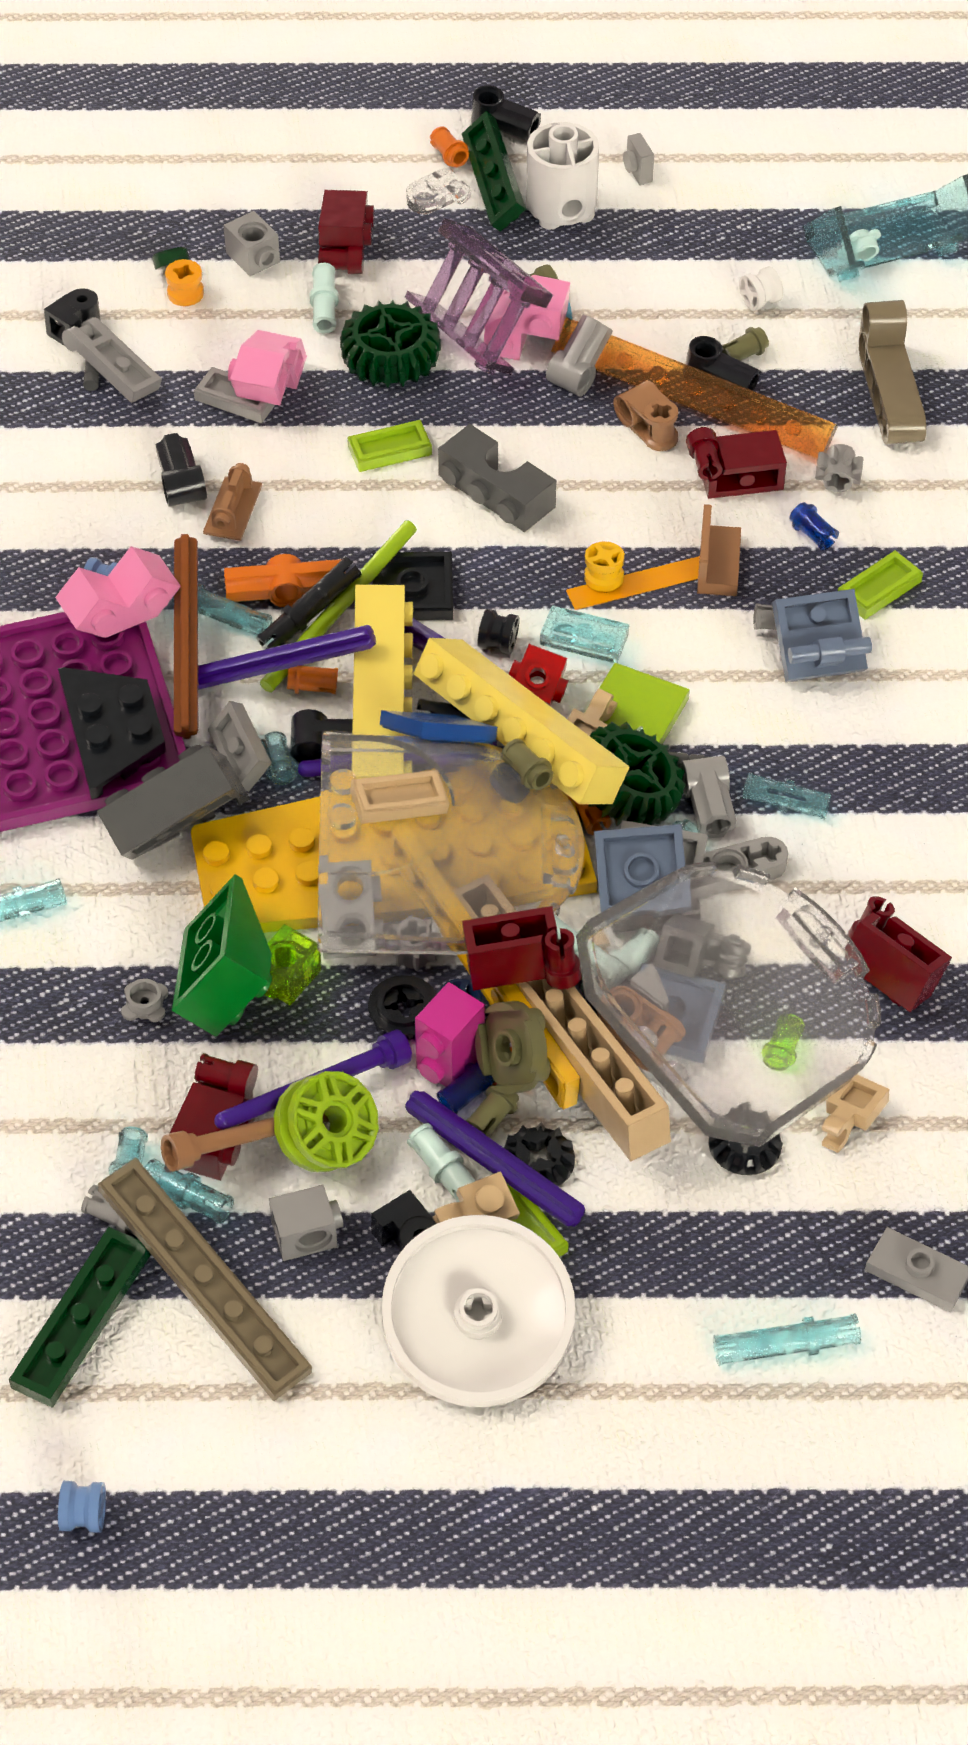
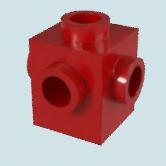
M528 644L522 662L514 660L509 675L551 706L553 701L561 703L569 680L562 677L567 667L568 658ZM541 680L543 683L535 684L532 681Z

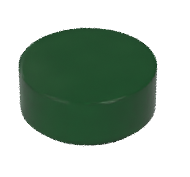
M185 247L158 252L152 257L155 270L166 269L170 263L177 260H190L188 250Z

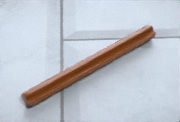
M181 534V538L174 540V577L181 587L174 595L173 732L176 736L187 740L191 739V736L197 735L199 730L198 541L194 537H189L188 534Z

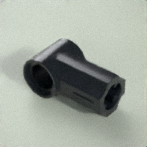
M484 85L474 90L471 124L487 111L496 118L500 131L528 141L531 133L538 129L541 124V113L505 100L501 89L491 85Z
M698 336L692 339L688 347L684 368L685 379L690 384L698 387H707L714 384L748 400L759 381L761 371L723 353L721 343L713 337Z
M178 433L164 435L163 439L155 445L162 470L161 479L168 507L206 500L207 492L201 466L195 464L188 438L181 437Z
M312 709L296 712L291 719L290 755L292 759L300 763L306 760L326 759L327 755H352L353 719H327L325 714Z

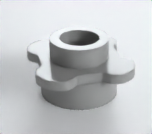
M138 979L125 987L126 1005L121 1008V1014L124 1019L133 1021L136 1018L149 1019L151 1022H158L165 1017L163 1001L168 997V989L165 985L156 983L151 979ZM143 1001H149L147 1004H141Z

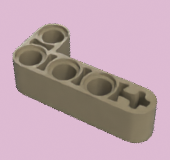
M904 300L864 303L859 332L860 361L882 439L886 445L922 442L926 438L925 412L904 344L907 331V309Z

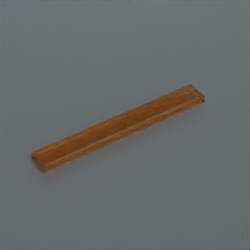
M568 317L565 318L559 340H556L551 352L553 354L559 350H564L578 321ZM613 335L610 336L595 364L597 372L634 387L645 381H651L671 402L746 432L777 430L782 446L816 460L819 452L827 453L838 428L833 422Z

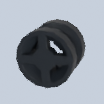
M486 609L479 627L478 648L487 650L490 647L499 648L501 653L511 655L518 636L519 615L509 614L505 617L498 615L496 610Z

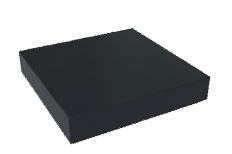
M452 551L398 552L373 579V585H405V602H413V618L417 621L453 620Z

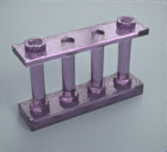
M444 218L438 232L450 241L448 244L450 250L427 295L423 296L407 291L405 298L415 307L421 306L422 313L431 314L430 320L437 323V326L476 360L474 365L477 368L491 375H494L496 371L512 375L515 368L500 356L524 308H529L531 304L547 308L553 294L472 227ZM463 256H468L470 258L468 261L470 267L448 310H446L439 302ZM483 273H488L490 275L488 280L491 283L467 328L459 319ZM503 291H510L509 298L511 302L487 345L479 337Z

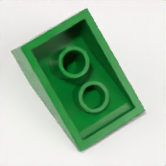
M236 874L184 929L172 1006L173 1012L215 1037L228 1024L235 1025L242 1017L246 1005L254 997H262L272 982V975L270 974L272 953L243 879Z

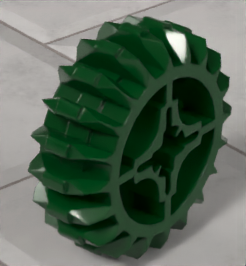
M378 300L374 307L364 304L362 312L353 311L351 319L345 320L340 336L341 357L344 364H347L351 374H357L360 381L370 379L373 386L381 382L385 383L387 388H389L391 383H399L404 387L407 380L417 383L420 375L429 376L430 369L436 367L439 351H441L438 324L432 320L431 314L423 313L421 306L411 308L408 301L399 305L394 300L390 304H382Z
M611 722L604 728L599 726L590 734L591 738L630 767L613 804L588 805V807L600 809L602 811L601 818L606 816L614 818L616 826L620 825L622 820L648 825H660L679 806L686 786L682 781L685 771L677 767L679 757L668 753L669 745H661L656 740L657 734L653 736L645 734L642 726L633 730L627 722L621 726Z

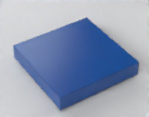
M381 710L380 716L382 728L419 739L491 744L496 742L498 727L457 715Z

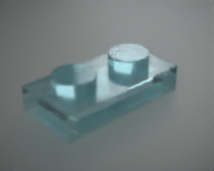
M552 605L540 633V645L611 663H618L629 636L630 624Z

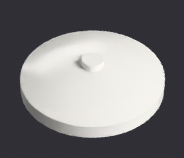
M461 1216L442 1221L424 1230L411 1240L397 1256L388 1273L383 1289V1332L386 1343L397 1365L414 1384L425 1392L446 1402L461 1406L488 1407L512 1402L534 1391L560 1365L569 1347L576 1312L573 1286L570 1276L557 1253L547 1242L530 1229L508 1219L495 1216Z

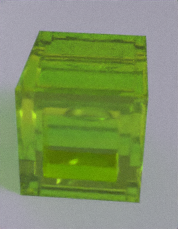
M284 924L268 942L272 953L270 968L272 982L264 995L272 999L278 998L291 1006L322 970L321 951L319 943Z

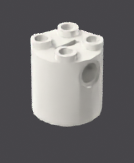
M571 122L549 123L536 129L528 139L526 167L527 209L535 218L539 219L540 226L545 229H556L559 226L574 225L579 222L586 223L595 216L598 196L600 147L595 134L580 124Z

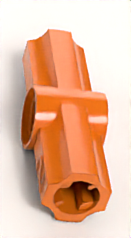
M279 554L272 557L267 562V565L224 568L227 602L270 599L276 606H291L336 566L341 559L301 562L294 555Z

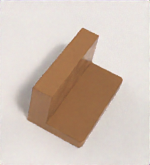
M704 504L697 593L737 596L741 527L710 525L712 505Z

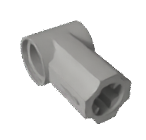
M582 315L564 350L557 351L551 358L546 370V379L577 396L585 395L595 379V364L613 330L592 317Z
M724 756L681 761L680 768L685 771L682 781L686 784L683 793L686 798H691L699 832L708 834L709 838L724 837L726 833L736 828L737 821L729 794L730 778L726 758Z

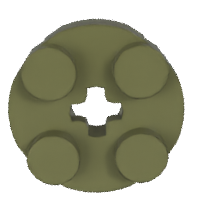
M506 1001L490 1005L484 1012L490 1013L486 1023L478 1025L475 1036L476 1056L479 1067L484 1076L492 1075L494 1081L498 1084L492 1087L498 1092L508 1095L528 1092L538 1082L546 1081L551 1072L544 1034L545 1017L538 1008H529L520 1001Z

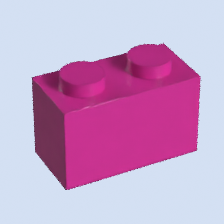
M450 982L415 1017L416 1068L431 1083H440L453 1091L478 1063L475 1036L478 1025L485 1023V1004Z

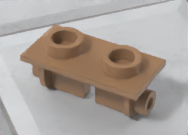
M237 463L229 469L228 477H224L203 534L242 540L262 488L261 482L252 481L250 468L246 464Z

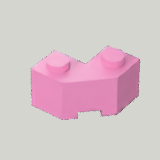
M532 275L523 280L520 287L510 292L505 290L495 295L485 324L483 353L520 360L528 334L559 340L568 311L570 282Z
M257 330L241 345L237 359L233 358L228 368V380L231 381L236 396L280 406L286 387L297 389L307 355L302 339Z
M131 546L108 576L78 567L55 598L76 630L106 638L157 617L181 586L160 555Z

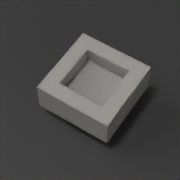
M641 132L628 135L627 151L623 153L626 171L633 174L639 185L653 182V151Z

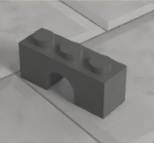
M468 424L438 448V475L447 484L454 485L469 495L473 501L484 505L499 515L503 521L514 525L524 533L556 508L557 480L528 461L513 471H497L498 442L473 425Z

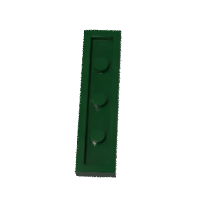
M485 111L461 134L463 141L468 146L469 159L490 224L501 232L511 222L515 221L526 210L497 120L493 115Z
M111 1227L107 1228L8 1379L11 1389L51 1408L54 1407L151 1254L140 1240Z

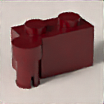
M324 190L318 225L320 245L318 264L329 263L334 266L335 270H348V274H363L365 246H371L372 227H374L375 218L374 205H368V191Z
M700 427L687 435L686 444L689 455L695 459L698 476L703 480L708 499L784 490L787 461L777 430L716 436L713 429Z
M879 896L870 897L860 920L854 921L846 935L847 947L840 961L852 969L858 977L867 980L886 994L893 1003L911 1012L932 996L952 957L896 916L892 917L895 908L891 902L887 904L884 912L881 911L887 899Z
M552 906L462 921L466 957L473 991L546 979L547 983L556 989H569L579 983L581 979V965L579 957L575 954V937L570 930L560 928L561 939H558L557 925Z
M203 1053L200 1056V1061H203V1063L198 1061L195 1069L194 1079L198 1083H192L170 1133L185 1131L187 1134L193 1133L197 1137L220 1131L214 1123V1118L219 1112L253 1099V1089L258 1075L257 1064L243 1060H237L236 1063ZM255 1118L236 1126L252 1123L255 1121ZM241 1145L203 1154L198 1161L194 1162L192 1167L182 1170L221 1181L227 1166L235 1165L240 1154Z

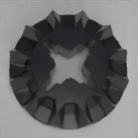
M400 975L388 978L379 983L370 994L368 1000L369 1017L374 1021L377 1031L384 1030L390 1032L398 1029L412 1039L415 1035V1017L437 993L429 983L415 976ZM399 997H402L403 1002H406L407 1007L410 1008L409 1017H404L400 1010H397Z
M749 1107L744 1112L737 1113L730 1109L726 1116L721 1119L716 1118L708 1139L709 1150L714 1160L724 1169L739 1175H756L769 1170L778 1161L783 1145L779 1126H773L769 1122L767 1114L763 1116L753 1114ZM744 1130H749L748 1133H750V1138L753 1140L747 1149V1153H743L741 1140L738 1139Z
M541 1122L537 1127L526 1128L522 1125L519 1132L513 1136L508 1135L504 1148L527 1165L530 1163L531 1152L529 1150L538 1152L541 1148L547 1147L546 1158L548 1160L539 1158L536 1162H532L530 1167L555 1185L560 1186L572 1174L575 1166L572 1140H567L562 1135L560 1128L556 1130L548 1129Z

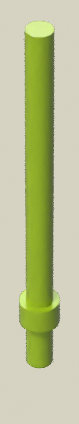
M405 520L363 566L360 570L362 576L338 595L296 642L323 636L355 601V585H369L417 532L416 526L411 521ZM288 669L267 673L260 681L261 687L265 691L272 693L288 675Z

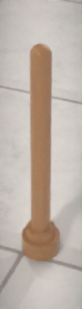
M323 1114V1123L329 1122L328 1117ZM274 1117L197 1137L195 1134H187L185 1131L166 1134L161 1139L163 1161L170 1171L175 1172L192 1167L194 1162L198 1161L203 1154L275 1136Z

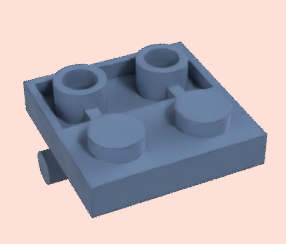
M854 589L776 599L772 602L785 682L863 672L868 669L866 654L872 652V642L870 637L862 636Z

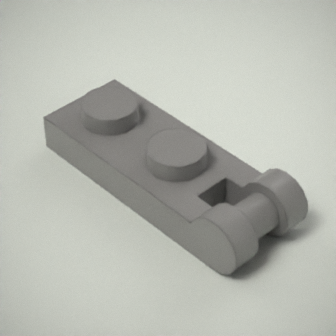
M92 317L84 321L80 328L73 326L63 331L62 340L65 347L72 352L77 351L131 403L159 390L162 378L98 318Z

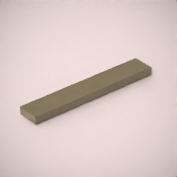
M136 1157L98 1183L100 1194L273 1401L277 1400L312 1373L311 1364Z

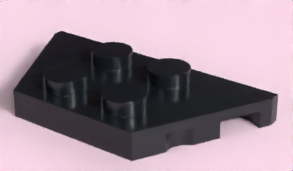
M66 667L58 668L91 799L103 795V787L120 776L124 780L136 773L141 765L151 763L166 752L165 740L147 679Z

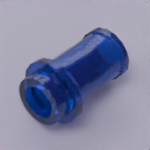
M802 502L792 510L789 516L792 528L796 531L801 530L818 545L820 550H827L835 543L830 536L838 539L839 531L817 513L818 509L814 504L808 505L806 502Z
M478 1061L475 1064L469 1062L465 1065V1072L443 1090L438 1091L436 1097L441 1104L458 1114V1111L482 1092L486 1094L485 1092L488 1087L495 1083L492 1075H483Z

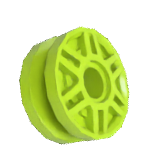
M324 1071L290 1084L279 1097L274 1112V1133L282 1152L294 1165L309 1172H329L361 1161L374 1146L379 1130L378 1110L371 1093L357 1078L339 1071ZM323 1114L329 1119V1131L323 1123Z

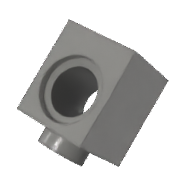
M255 211L224 224L226 253L249 276L280 263L278 234Z
M324 1184L269 1198L271 1223L283 1261L338 1247L336 1229L343 1227V1219L337 1200H328Z

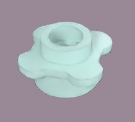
M860 229L853 232L846 238L847 246L842 250L843 256L851 257L852 261L857 263L865 262L875 257L879 252L876 240L881 237L880 231L878 229L871 231Z

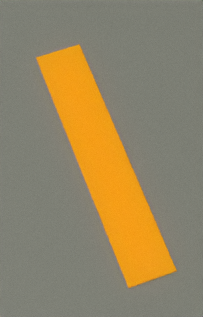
M700 556L624 575L622 585L613 591L601 592L591 589L588 585H582L567 589L566 592L574 609L578 610L698 579Z

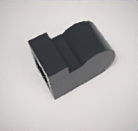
M75 289L44 308L46 334L64 345L62 340L63 331L73 326L80 328L84 321L92 317L100 320L97 294L90 289Z
M411 1190L371 1213V1233L381 1246L393 1240L400 1248V1252L417 1235L437 1224Z

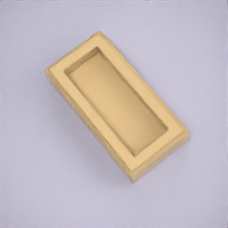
M438 770L351 780L350 792L360 824L447 814L449 801Z

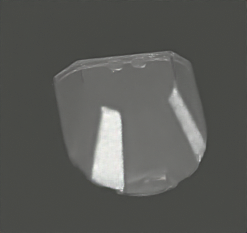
M323 730L319 839L318 951L321 953L466 954L462 921L548 906L553 907V912L557 917L560 914V906L570 894L573 895L576 891L583 868V830L573 805L565 793L552 782L542 790L526 788L521 783V776L501 759L504 756L502 754L503 748L494 745L474 742L426 740L400 734ZM438 770L449 801L447 814L360 824L350 792L351 780Z
M715 862L696 863L671 872L586 922L576 935L584 993L588 1001L706 1136L761 1147L842 1089L869 1062L877 1047V1043L874 1042L875 1030L881 1024L878 994L869 993L864 976L870 970L858 948L828 912L797 888H794L789 894L768 883L771 874L755 868L738 864L733 871L717 869Z

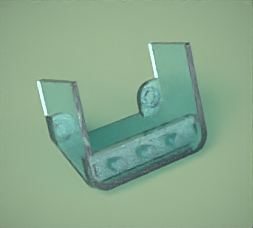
M968 174L960 176L935 191L844 214L841 206L835 207L803 226L806 241L829 277L837 276L839 282L859 277V270L932 251H937L938 256L959 251L958 244L968 240ZM860 229L868 231L878 229L881 233V237L876 240L879 246L878 254L865 262L863 259L855 260L849 235Z

